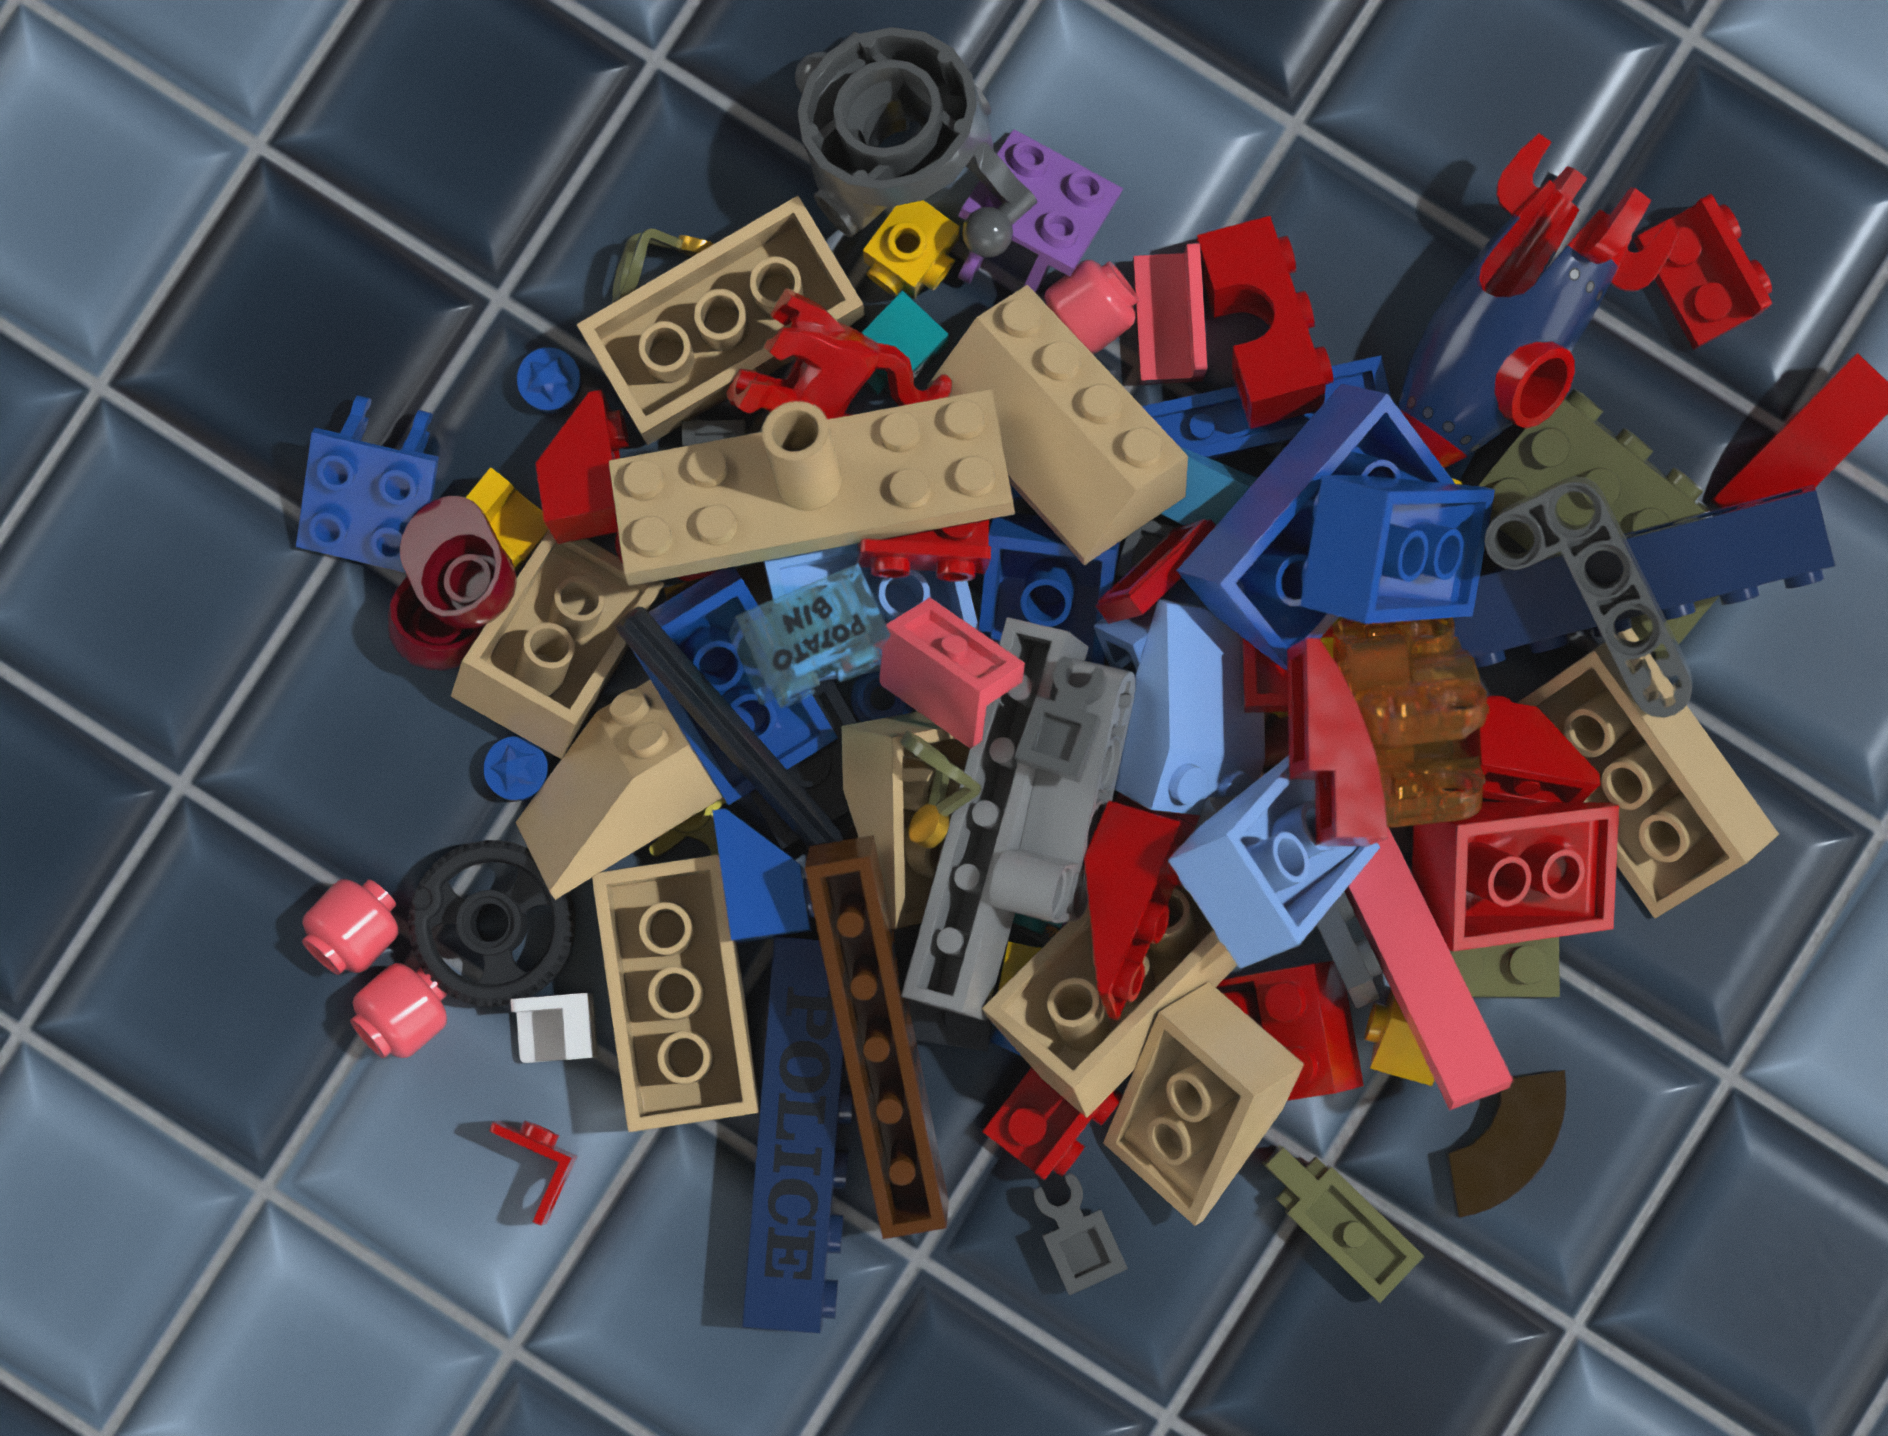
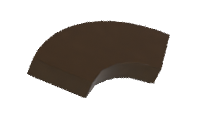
M1565 1070L1513 1077L1510 1087L1498 1092V1104L1488 1127L1469 1145L1446 1153L1456 1217L1461 1218L1478 1214L1508 1200L1526 1186L1543 1167L1555 1146L1564 1120L1566 1107Z

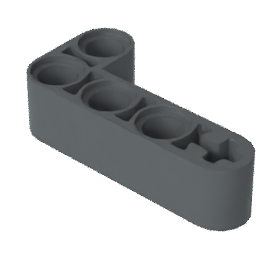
M1573 476L1554 483L1498 512L1487 528L1485 536V546L1491 559L1503 568L1518 570L1529 567L1561 551L1633 699L1640 709L1651 716L1661 718L1676 715L1683 710L1689 702L1692 692L1690 667L1599 486L1588 478ZM1572 491L1582 492L1592 500L1595 511L1589 521L1581 525H1571L1562 520L1558 515L1557 501L1565 493ZM1512 520L1524 522L1533 531L1534 545L1524 553L1508 552L1499 543L1498 529L1500 526ZM1601 550L1611 551L1621 559L1624 571L1614 582L1599 583L1593 580L1587 573L1585 564L1588 557ZM1630 609L1640 610L1651 619L1653 629L1643 640L1636 642L1627 641L1620 637L1615 629L1614 622L1618 615ZM1660 644H1664L1666 650L1656 652V662L1666 678L1677 675L1679 678L1674 682V695L1664 698L1659 690L1648 693L1646 689L1651 685L1652 675L1645 658L1641 659L1635 666L1631 664L1629 659L1647 656Z

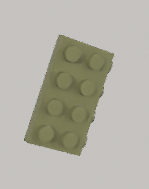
M1575 388L1564 398L1562 404L1548 419L1538 426L1524 428L1478 485L1495 489L1490 521L1505 507L1554 483L1573 476L1588 478L1599 486L1623 533L1711 510L1697 500L1704 491L1700 486L1675 467H1673L1668 475L1664 474L1647 460L1653 453V450L1626 428H1623L1616 436L1597 421L1604 411ZM1572 491L1565 493L1557 501L1558 515L1568 524H1584L1594 515L1595 509L1592 500L1582 492ZM1512 520L1499 527L1527 551L1534 545L1533 531L1524 522ZM1719 596L1694 602L1696 609L1694 613L1667 620L1678 645ZM1647 614L1630 618L1632 630L1640 640H1643L1650 634L1653 625ZM1660 644L1654 652L1666 650L1665 645Z

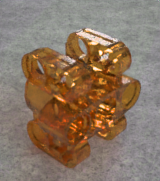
M1346 618L1339 620L1333 627V660L1342 672L1361 711L1375 751L1384 792L1387 827L1456 821L1470 818L1477 814L1482 807L1483 784H1485L1486 778L1479 764V756L1474 757L1465 737L1484 724L1486 713H1489V707L1487 704V692L1481 685L1474 658L1468 649H1462L1458 638L1455 637L1454 619L1441 618L1367 624ZM1421 635H1430V636H1435V637H1420V636H1421ZM1459 706L1467 707L1466 709H1455V707ZM1457 788L1465 791H1446L1442 789Z

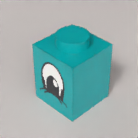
M903 290L862 332V334L877 343L895 346L909 357L914 381L949 346V334ZM876 369L864 385L877 395L884 388L890 393L887 372Z

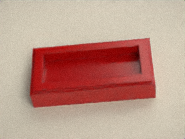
M1203 519L1174 528L1097 601L1098 604L1096 605V608L1107 623L1110 624L1143 615L1182 578L1177 569L1215 528L1216 525L1211 519Z

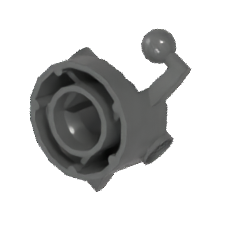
M894 27L861 34L854 31L828 53L812 52L803 57L796 66L795 82L797 88L802 93L798 107L802 142L809 157L818 191L813 194L814 200L838 230L849 238L853 237L887 207L925 200L954 182L966 166L1002 205L998 208L980 207L971 212L964 222L962 232L964 243L972 253L980 257H996L1006 251L1012 240V225L1037 203V199L994 152L987 117L991 113L990 104L975 85L971 72L954 48L922 31ZM917 120L923 128L916 137L902 145L879 148L884 139L890 135L907 131L909 129L908 124L911 121Z

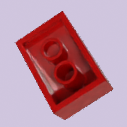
M1468 801L1414 808L1412 876L1448 949L1454 952L1614 929L1619 805L1612 802Z

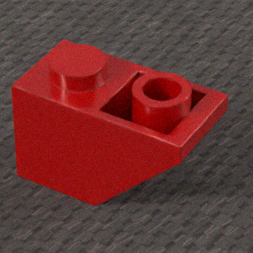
M602 390L591 391L586 395L535 463L544 522L557 544L619 532L609 460L621 458L619 448L629 447V438L622 410L612 411Z

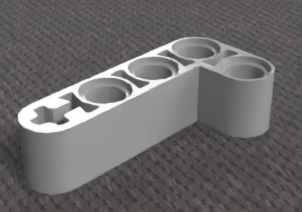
M1070 658L1074 664L1073 671L1069 677V684L1076 688L1086 686L1091 680L1095 667L1102 668L1106 674V687L1102 696L1094 703L1087 705L1085 711L1098 715L1102 722L1081 781L1078 783L1039 769L1036 770L1020 848L1009 849L1001 854L995 865L989 890L991 906L1053 923L1079 920L1085 913L1089 903L1084 856L1106 805L1113 798L1136 686L1135 676L1130 671ZM1056 686L1054 687L1052 701H1055L1058 693Z

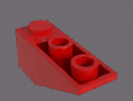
M1108 801L1085 853L1084 861L1098 993L1108 1017L1118 1021L1126 1001L1133 1002L1141 990L1145 976L1143 961L1150 944H1158L1165 934L1170 914L1167 904L1175 886H1183L1178 874L1168 860L1187 838L1180 821L1113 801Z

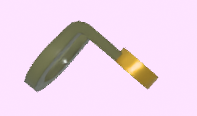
M652 228L632 235L625 244L617 267L612 302L614 303L636 290L648 245L676 250L693 257L714 245V243L685 235H679L677 238Z
M906 731L900 743L936 769L929 804L919 808L914 814L909 825V837L913 842L924 848H933L943 840L948 831L949 815L975 798L982 789L978 782L951 764L941 752L924 739L910 731ZM950 778L964 785L960 790L945 799Z

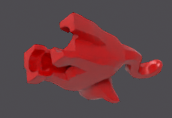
M785 288L770 315L784 326L792 323L791 328L781 327L773 338L766 341L764 348L780 360H784L791 355L798 357L787 379L774 378L750 369L740 368L726 395L730 404L747 413H753L761 407L771 413L783 404L800 401L816 406L829 420L853 415L847 414L845 411L851 400L876 369L887 372L890 395L899 406L949 397L952 392V380L948 375L941 374L927 390L920 391L916 389L910 358L898 348L875 342L861 332L840 323L820 304Z

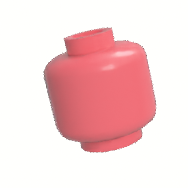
M1094 260L1082 261L1077 265L1071 276L1065 274L1046 290L1044 296L1045 304L1092 354L1098 353L1131 328L1136 317L1133 305L1139 302V298L1132 286L1110 261L1103 266Z
M340 879L305 913L302 924L307 936L302 940V943L318 962L334 974L340 975L344 970L352 973H361L371 966L398 935V925L391 914V911L396 906V902L380 885L370 879L362 886L348 879Z
M392 964L353 997V1007L356 1015L350 1019L351 1025L365 1044L379 1057L385 1058L391 1054L397 1058H408L439 1033L447 1024V1014L441 1000L448 994L438 988L439 984L436 981L433 983L430 980L432 976L429 973L426 975L423 972L425 969L422 970L420 968L415 972L404 964Z

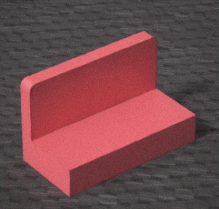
M1200 243L1187 244L1184 253L1133 256L1134 291L1139 298V302L1135 304L1140 385L1203 381L1207 371V350Z
M928 598L884 626L879 681L888 691L964 745L972 748L982 742L986 706L1023 682L1025 662L932 598Z

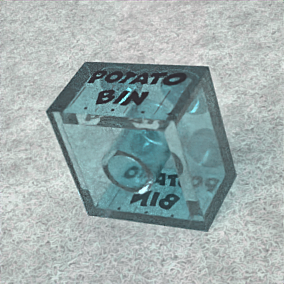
M858 563L735 616L729 632L730 639L760 705L776 699L780 709L815 694V688L821 685L819 679L836 673L839 682H843L874 668V662L881 659L880 651L891 637Z

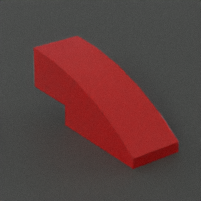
M1856 353L1784 423L1711 501L1720 509L1813 484L1816 488L1888 414V381Z
M1305 638L1287 649L1289 777L1294 780H1315L1316 846L1367 847L1388 838L1384 792L1375 751L1361 711L1342 672L1320 638Z

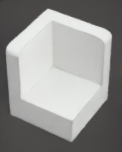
M593 993L510 999L511 1012H516L519 1056L523 1063L598 1057Z

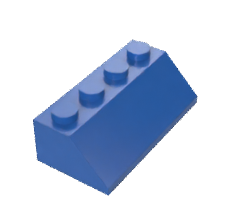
M1341 384L1177 569V572L1215 617L1285 670H1287L1288 648L1305 638H1321L1339 617L1300 606L1303 591L1302 569L1309 555L1314 526L1313 504L1320 490L1322 476L1363 475L1455 484L1387 393Z

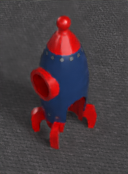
M1540 133L1520 149L1502 171L1497 182L1496 197L1498 203L1512 217L1489 240L1455 283L1432 316L1409 361L1398 408L1443 468L1469 456L1504 432L1513 423L1523 428L1538 426L1548 419L1562 404L1570 390L1575 374V359L1571 351L1592 320L1609 285L1611 284L1625 292L1638 291L1647 287L1662 269L1672 252L1680 232L1679 229L1666 222L1642 251L1637 253L1630 252L1628 245L1632 239L1631 235L1651 202V199L1638 189L1630 187L1610 215L1599 209L1549 266L1580 210L1572 203V200L1587 178L1576 169L1567 166L1553 182L1548 180L1542 187H1536L1533 183V174L1551 144V141Z

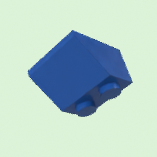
M727 809L712 810L731 941L739 944L772 939L774 937L813 933L812 919L815 918L805 869Z

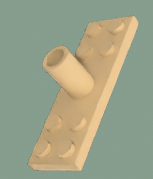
M992 389L827 420L819 408L810 403L800 401L789 402L777 407L769 414L764 422L762 432L609 460L624 575L629 586L858 544L861 539H885L1015 514Z

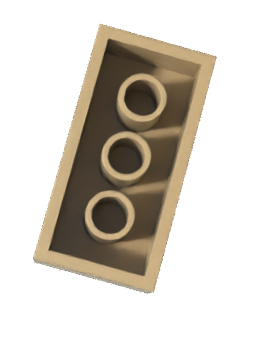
M796 196L581 321L577 326L648 446L682 426V421H690L728 399L726 392L740 368L769 375L798 358L791 355L784 360H780L764 348L766 341L773 338L781 327L791 328L792 323L784 326L770 315L785 288L820 304L840 323L849 327L865 319L861 299L800 197Z
M719 855L600 872L592 877L628 1132L759 1113L761 1104L738 946L736 942L731 941Z

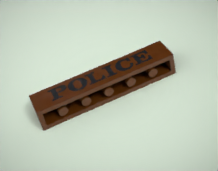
M874 835L810 846L805 864V872L882 1239L946 1229L949 1199L908 999L902 997L905 984Z

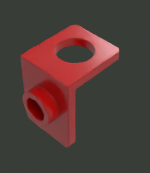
M524 1120L521 1129H517L502 1121L492 1122L489 1129L491 1133L558 1162V1166L533 1219V1223L543 1226L547 1224L578 1156L555 1146L560 1135L533 1122Z

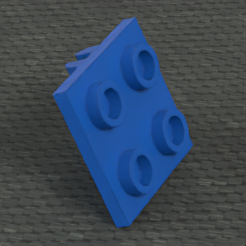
M357 395L350 415L340 433L314 428L311 432L296 547L406 573L400 558L402 535L413 516L433 500L439 457L423 453L430 436V432L426 430L433 415L431 412L417 411L412 429L401 450L363 442L361 439L369 421L365 414L371 406V398Z

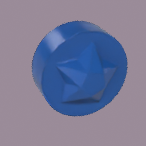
M541 348L527 355L520 364L517 372V386L523 399L530 407L542 413L553 414L562 412L575 403L581 392L582 376L577 364L569 354L556 348Z
M513 736L498 741L491 747L485 757L484 776L488 786L497 795L510 801H525L533 798L549 777L550 767L545 752L541 747L523 737Z

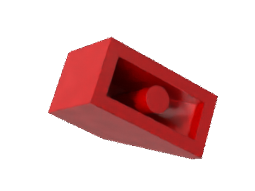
M1478 696L1451 726L1455 793L1504 802H1584L1600 786V773L1536 706L1513 703L1510 699L1503 696Z

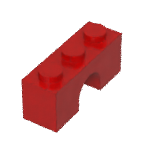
M1271 216L1197 235V243H1200L1202 282L1214 318L1236 312H1247L1263 319L1270 328L1262 337L1256 340L1233 346L1232 375L1250 429L1318 411L1324 404L1326 385L1333 383V372L1325 347L1314 348L1308 330L1315 327L1314 314L1308 294L1305 290L1296 293L1290 276L1291 273L1296 272V262L1288 236L1277 237Z

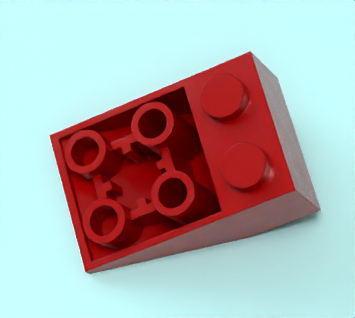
M1334 961L1223 979L1215 987L1304 1064L1287 1101L1335 1094L1364 1086L1347 989Z

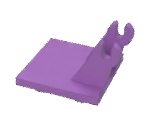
M1013 129L997 155L1037 199V203L1012 225V241L1038 254L1024 285H1028L1037 294L1050 267L1068 276L1072 275L1119 199L1123 188ZM979 181L961 208L959 217L966 220L971 212L980 207L998 208L1002 203ZM970 251L958 278L970 284L985 257H980Z

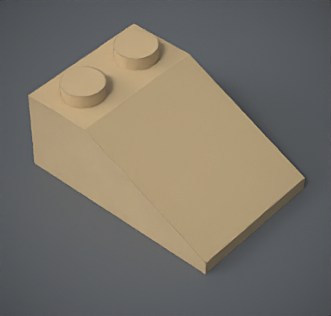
M548 530L518 575L515 595L507 609L494 621L485 625L462 660L451 697L562 759L593 711L629 648V645L619 635L616 625L623 616L638 606L650 612L665 583L654 581L629 586L624 575L623 564L617 556L587 539L557 544Z
M648 680L635 689L619 694L612 703L594 714L517 819L516 825L549 892L556 900L720 800L722 796L651 680Z
M919 712L842 726L843 791L858 837L874 835L894 929L922 923L946 838L945 835L938 845L927 849L913 842L909 837V825L914 814L919 808L929 804L936 769L904 747L900 740L906 731L916 734L941 752L951 764L963 772L970 752L969 747ZM951 778L949 779L945 799L959 790L960 783Z
M1208 982L1158 1012L1103 1144L1196 1226L1205 1219L1283 1110L1304 1064Z

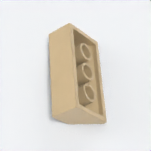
M1028 285L976 317L927 385L928 389L941 374H946L952 380V392L949 397L992 389L1009 483L1083 565H1086L1186 497L1188 455Z
M1632 628L1618 633L1620 637L1627 641L1636 642L1640 640ZM1606 642L1597 646L1517 702L1538 707L1600 773V786L1584 802H1612L1619 805L1617 867L1655 919L1745 865L1779 835L1687 705L1676 715L1665 718L1651 716L1640 709L1634 701ZM1650 654L1637 659H1629L1631 664L1635 666L1641 659L1645 658L1652 675L1651 685L1646 689L1648 693L1659 690L1664 698L1674 695L1673 685L1662 674L1658 664Z
M1175 886L1167 904L1170 914L1165 934L1158 944H1150L1143 961L1145 976L1141 990L1133 1002L1126 1001L1118 1021L1108 1017L1098 993L1089 903L1085 913L1079 920L1068 922L982 1008L984 1014L1037 1074L1086 1118L1134 1071L1158 1012L1208 982L1216 987L1237 966L1227 948L1218 940L1213 927L1196 901L1184 886Z

